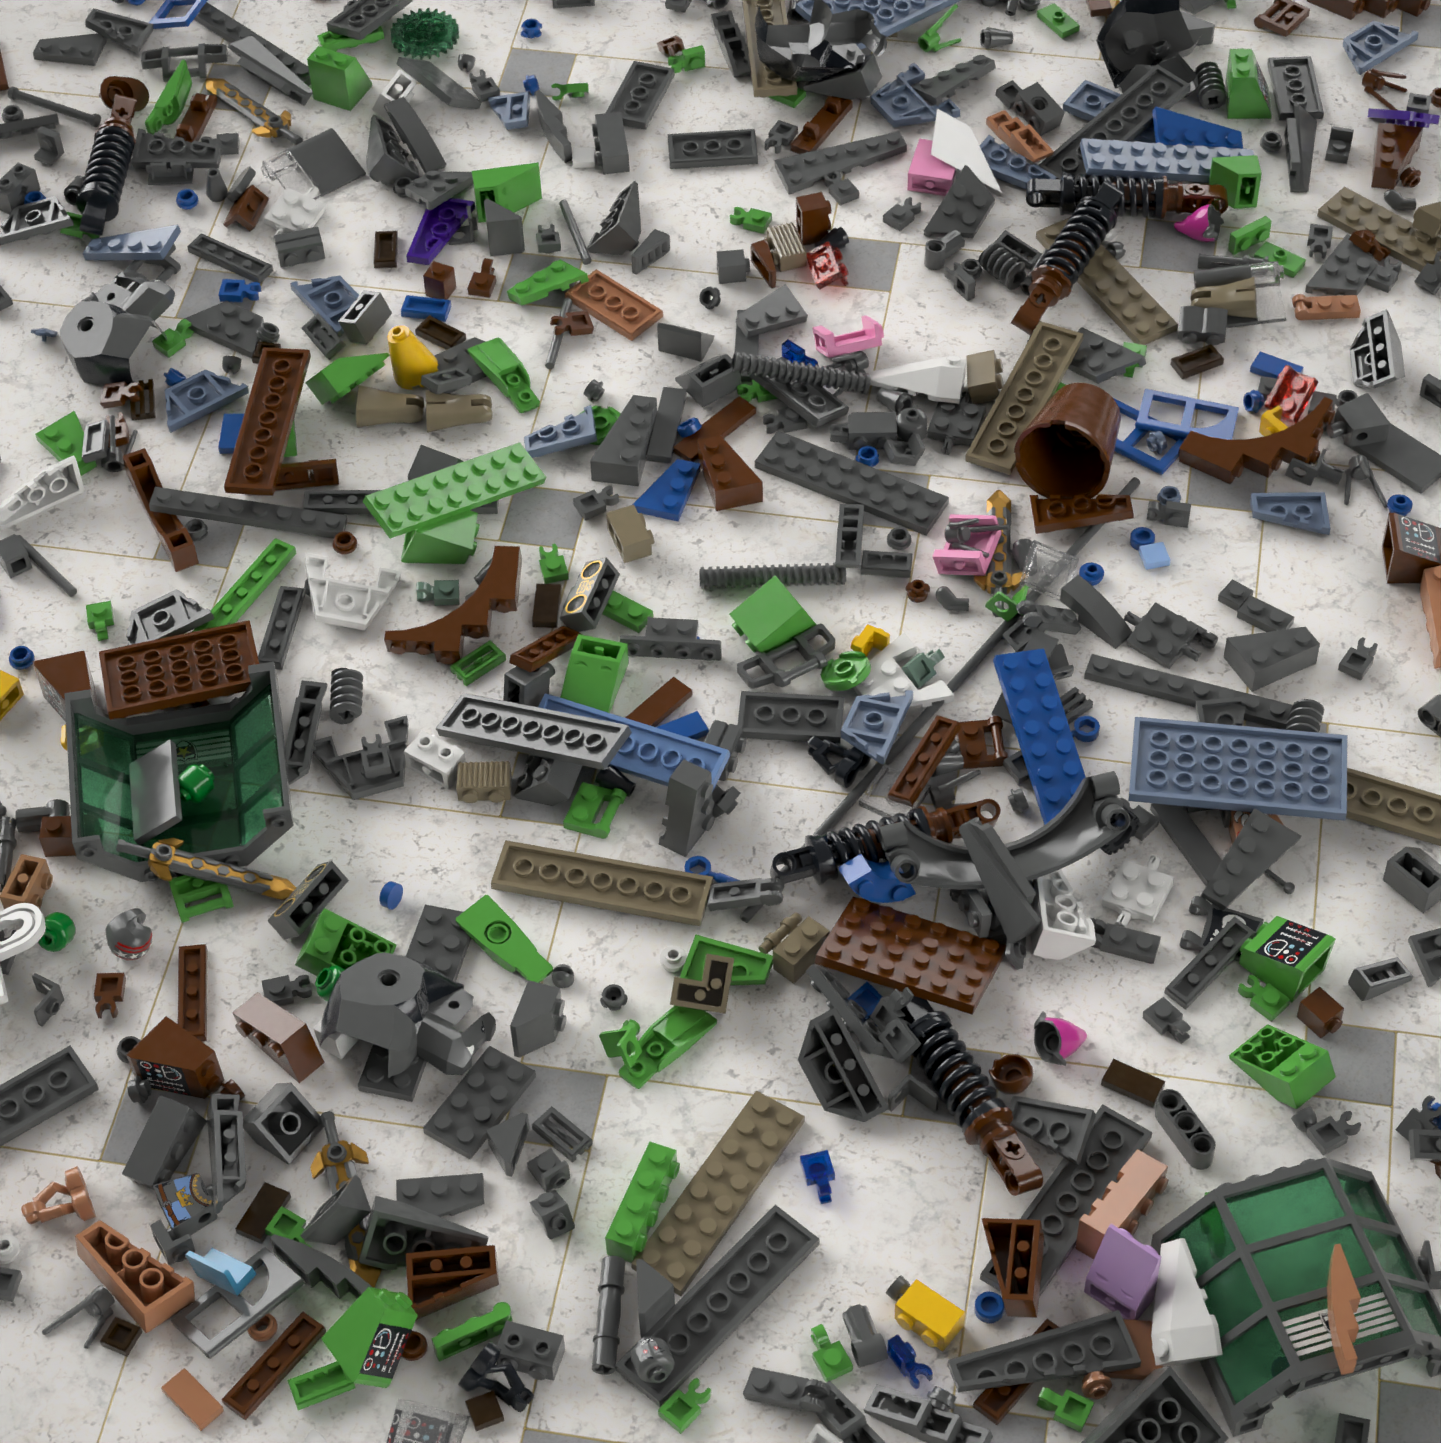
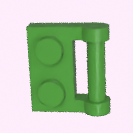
M582 782L563 821L564 828L602 839L607 838L611 830L609 826L619 805L624 803L627 796L626 793L618 788L611 790ZM604 801L609 802L601 821L594 824Z
M187 875L168 881L181 923L190 921L189 918L216 909L234 907L228 886L225 884ZM219 893L222 895V897L185 907V904Z

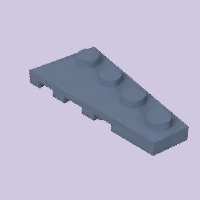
M988 135L980 144V148L995 178L1026 189L1027 182L1033 178L1057 179L1056 176L1037 164L1031 165L1026 162V157L1021 154L1015 155L1010 152V147L1005 144L999 145L991 135Z
M177 224L91 239L82 254L85 260H163L178 238L181 230Z

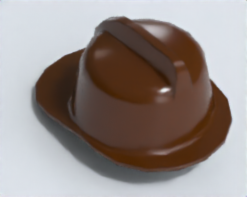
M109 76L101 83L99 98L109 109H112L115 94L137 99L135 112L144 109L149 102L148 89L138 79Z

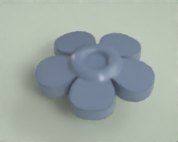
M47 328L31 329V333L42 336V341L46 342L47 336L56 337L58 335L57 331Z

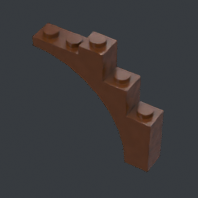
M1307 0V2L1352 20L1363 10L1385 18L1390 12H1394L1396 8L1418 17L1424 10L1426 11L1429 8L1431 0Z
M1324 396L1316 408L1301 421L1285 430L1264 437L1227 440L1190 431L1179 448V462L1230 485L1235 477L1239 478L1244 468L1269 478L1273 471L1279 469L1282 461L1290 464L1292 458L1309 465L1316 464L1320 456L1318 445L1323 434V428L1326 424L1329 425L1335 415L1333 400Z
M495 546L492 562L484 580L473 595L459 608L445 617L420 627L407 630L385 631L384 641L387 652L394 654L409 652L420 655L434 653L436 662L452 665L463 657L465 636L474 639L490 637L492 611L508 613L510 611H517L522 566L520 546Z

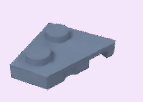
M529 92L488 97L490 107L507 130L528 127L530 110Z

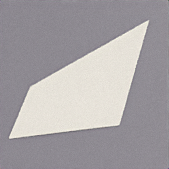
M937 109L931 155L962 171L965 165L969 166L982 183L1002 193L971 127Z

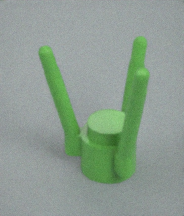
M957 4L918 38V44L923 51L929 52L932 49L933 52H937L944 47L961 42V38L939 44L940 36L936 32L943 25V22L958 8Z

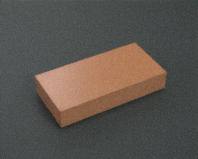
M185 1368L161 1387L162 1392L200 1431L224 1412L223 1406Z

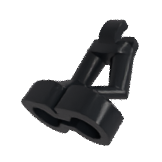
M812 736L807 741V745L810 747L808 754L813 757V760L828 775L835 772V783L845 788L852 785L857 773L864 770L871 760V757L856 747L847 749L826 739L822 741L815 736ZM830 753L843 759L832 765L826 755Z
M489 1341L458 1385L467 1392L475 1390L479 1386L490 1391L494 1390L495 1395L505 1404L511 1405L518 1412H522L527 1407V1404L532 1401L534 1394L525 1387L511 1362L495 1365L499 1359L501 1349L492 1341ZM504 1372L511 1388H507L496 1380L486 1378L487 1374Z

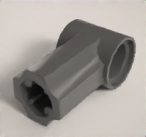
M954 230L939 240H929L925 245V267L931 270L943 268L945 260L965 246V240L961 233Z
M54 799L49 801L44 807L17 809L15 818L18 833L39 831L42 817L70 816L69 803L65 800Z
M854 1305L843 1312V1320L851 1339V1349L857 1366L860 1368L887 1360L888 1352L881 1333H877L867 1305Z

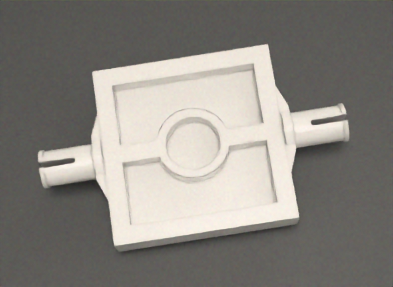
M312 185L306 194L286 188L265 215L264 223L277 230L274 235L313 228L326 211V204L313 199L319 192L316 186Z
M1152 855L1146 866H1140L1125 860L1122 862L1102 899V906L1115 910L1120 914L1114 925L1126 928L1131 918L1154 922L1174 884L1173 876L1157 871L1162 861L1159 856L1155 859V855Z

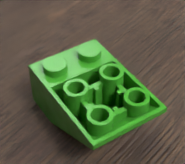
M539 162L472 171L479 223L486 222L484 205L486 199L514 213L542 199Z
M388 353L338 358L305 383L322 405L328 401L333 404L385 366L384 360L390 355Z
M578 634L570 655L560 698L610 713L629 664L627 643Z
M324 908L314 920L295 966L318 976L323 969L331 966H340L346 970L374 954L384 952L393 954L397 945Z
M1269 1024L1260 1029L1254 1036L1229 1055L1230 1060L1271 1096L1295 1109L1302 1106L1336 1078L1328 1050Z

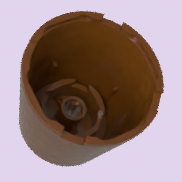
M1072 383L1060 388L1021 433L1015 444V466L1023 481L1032 490L1047 499H1050V495H1061V499H1074L1075 495H1085V497L1091 499L1098 495L1109 478L1121 423V413L1116 401L1103 389L1088 383Z

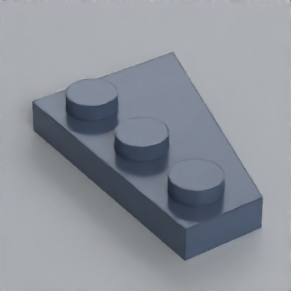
M589 405L583 408L584 412L575 417L572 414L564 417L565 421L556 426L548 425L525 436V450L534 458L596 442L597 434L592 406Z

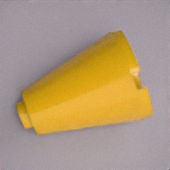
M403 325L395 326L388 332L387 340L393 377L396 384L407 390H413L412 387L418 385L420 388L424 387L421 385L422 375L438 372L436 357L408 327Z

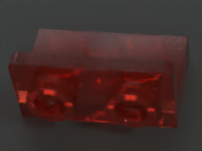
M829 241L807 252V261L815 285L819 290L839 279L844 286L849 284L846 277L849 275L845 264L841 263V260L844 259L839 248H834Z
M1285 365L1283 371L1277 377V382L1272 392L1268 394L1264 407L1267 410H1272L1280 406L1283 408L1281 419L1296 424L1319 381L1314 377L1296 372L1289 365Z

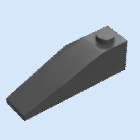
M636 181L631 183L617 196L609 209V215L600 224L603 227L600 233H594L587 248L590 253L623 255L626 251L629 250L631 252L638 246V239L641 234L638 183Z

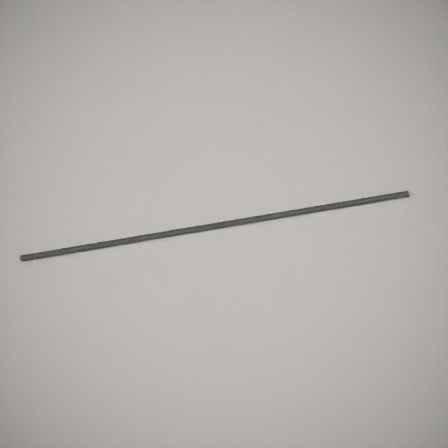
M1133 477L1118 495H1131L1140 485V480ZM1105 523L1090 525L1026 596V600L1035 602ZM1017 613L1008 622L1005 620L947 684L952 693L956 691L1003 638L1002 634L1022 617L1020 614ZM944 700L932 702V706L926 707L892 745L885 763L880 764L877 762L812 835H825L838 823L944 704ZM785 865L780 871L788 872L790 869ZM764 904L748 906L740 915V919L748 923Z

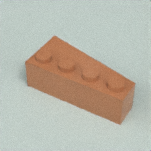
M1441 566L1424 569L1419 588L1423 612L1426 615V628L1430 636V649L1433 652L1434 669L1441 667Z
M1137 1149L1119 1171L1117 1176L1118 1183L1111 1181L1106 1187L1102 1200L1097 1198L1091 1205L1092 1210L1089 1216L1084 1214L1080 1218L1075 1249L1094 1259L1110 1224L1127 1230L1133 1236L1139 1226L1138 1220L1141 1215L1147 1216L1152 1209L1155 1195L1157 1193L1161 1195L1166 1189L1169 1179L1166 1178L1168 1166Z
M101 1220L75 1235L77 1254L145 1333H148L195 1301L194 1281L186 1276L184 1278L174 1272V1268L165 1262L162 1264L151 1257V1253L143 1248H137L129 1242L127 1237Z

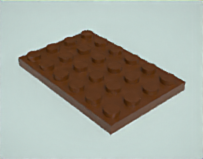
M250 620L99 651L107 711L110 720L244 692L251 684L248 666L259 664Z
M853 896L817 952L815 964L894 990L898 989L903 992L905 987H908L916 997L973 1015L1005 956L1006 945L993 939L979 938L968 931H961L942 923L926 920L914 914H907L892 907L882 906L864 898Z

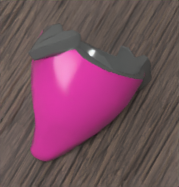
M1209 204L1200 207L1184 220L1175 222L1174 228L1194 240L1212 242L1218 240L1220 225L1224 224V220L1221 218L1220 211H1216L1214 206Z
M1044 1011L1034 1023L1036 1051L1041 1059L1048 1063L1066 1066L1067 1062L1065 1059L1077 1051L1087 1038V1034L1083 1029L1065 1019L1046 1017Z

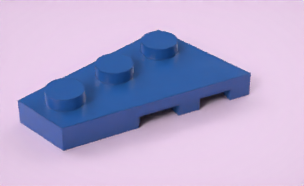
M677 459L632 505L635 506L638 513L679 522L701 471L700 463Z

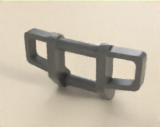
M203 43L194 47L171 49L169 47H162L144 51L141 55L142 69L162 67L163 81L168 82L175 70H170L171 57L198 55L199 68L188 69L190 76H200V79L207 78L206 63H223L228 61L227 45Z
M175 244L172 245L163 260H134L124 271L131 270L136 272L143 263L160 265L165 270L156 280L166 282L181 269L180 264L170 257L176 250ZM119 272L110 283L126 287V290L130 292L136 290L141 284L124 277L123 272Z
M817 624L802 634L793 637L792 641L768 653L762 652L738 663L737 673L751 689L771 683L779 687H785L791 683V680L816 668L821 669L827 666L825 655L835 649V638L823 624ZM817 635H821L828 643L815 651L807 641ZM795 650H798L807 661L787 672L778 669L773 663L774 660ZM759 665L766 674L761 677L752 678L746 670Z

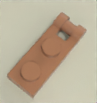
M1297 294L1292 298L1295 317L1298 320L1360 317L1361 310L1357 295L1305 297L1303 294Z

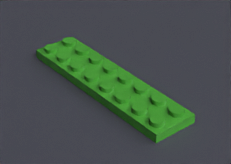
M519 442L366 495L363 503L391 539L544 484L547 477Z

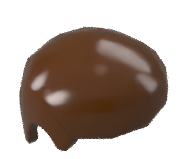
M1018 1054L1006 1055L994 1060L992 1069H989V1075L994 1086L1004 1094H1019L1025 1091L1031 1084L1033 1067L1026 1058Z

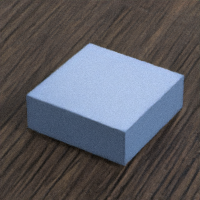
M1163 542L1139 546L1138 552L1146 570L1170 566V557Z

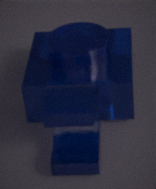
M789 339L782 343V357L790 360L791 363L797 361L798 364L804 362L805 365L810 363L813 367L818 365L816 359L805 355V349Z
M828 1150L800 1156V1165L807 1186L816 1184L820 1204L832 1202L830 1196L832 1191L829 1181L835 1180V1172Z
M898 1334L888 1340V1356L903 1376H908L913 1388H920V1381L916 1378L919 1374L925 1375L929 1381L932 1380L933 1372L931 1368L926 1364L915 1362L916 1353L909 1342L906 1341L904 1343Z

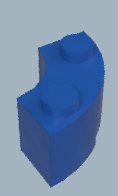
M859 854L838 867L851 889L866 900L877 903H892L903 901L916 894L911 884L900 882L890 868L889 861L875 863ZM900 867L899 873H904V871Z

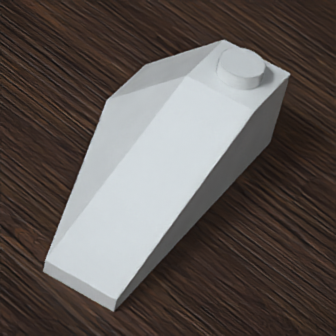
M1185 1238L1161 1244V1262L1157 1279L1151 1332L1155 1365H1185L1223 1355L1218 1323L1215 1315H1209L1204 1302L1208 1297L1205 1289H1199L1195 1278L1197 1269Z

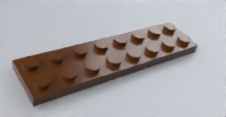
M263 347L225 480V493L274 495L311 358L310 350Z

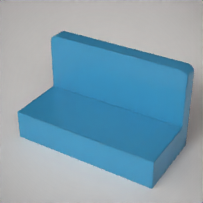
M213 1247L204 1257L190 1250L185 1254L198 1277L236 1296L257 1275L252 1266Z

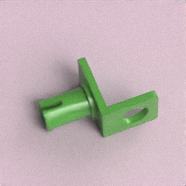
M1025 585L1012 599L999 591L986 603L985 607L1008 622L1018 613L1016 609L1017 604L1021 601H1026L1029 587ZM1003 601L1008 604L1009 608L1005 610L996 607L995 602Z
M630 1019L629 1022L626 1020L621 1029L601 1032L599 1035L609 1058L621 1056L626 1068H631L642 1053L636 1037L640 1032V1025L635 1020Z

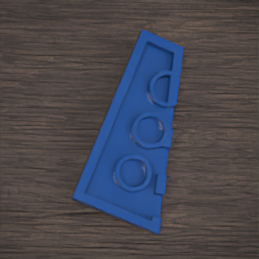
M1156 106L1152 111L1156 143L1164 145L1183 144L1243 148L1241 131Z

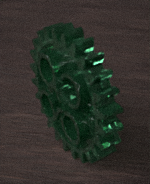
M419 8L417 13L410 10V15L403 14V19L397 18V23H392L393 28H390L393 48H397L398 53L404 52L405 57L411 54L412 59L416 56H420V60L424 56H427L429 59L432 58V55L440 57V52L447 54V49L453 50V44H457V39H459V26L456 23V19H452L451 14L446 15L445 11L438 13V9L431 12L429 8L426 11H422Z

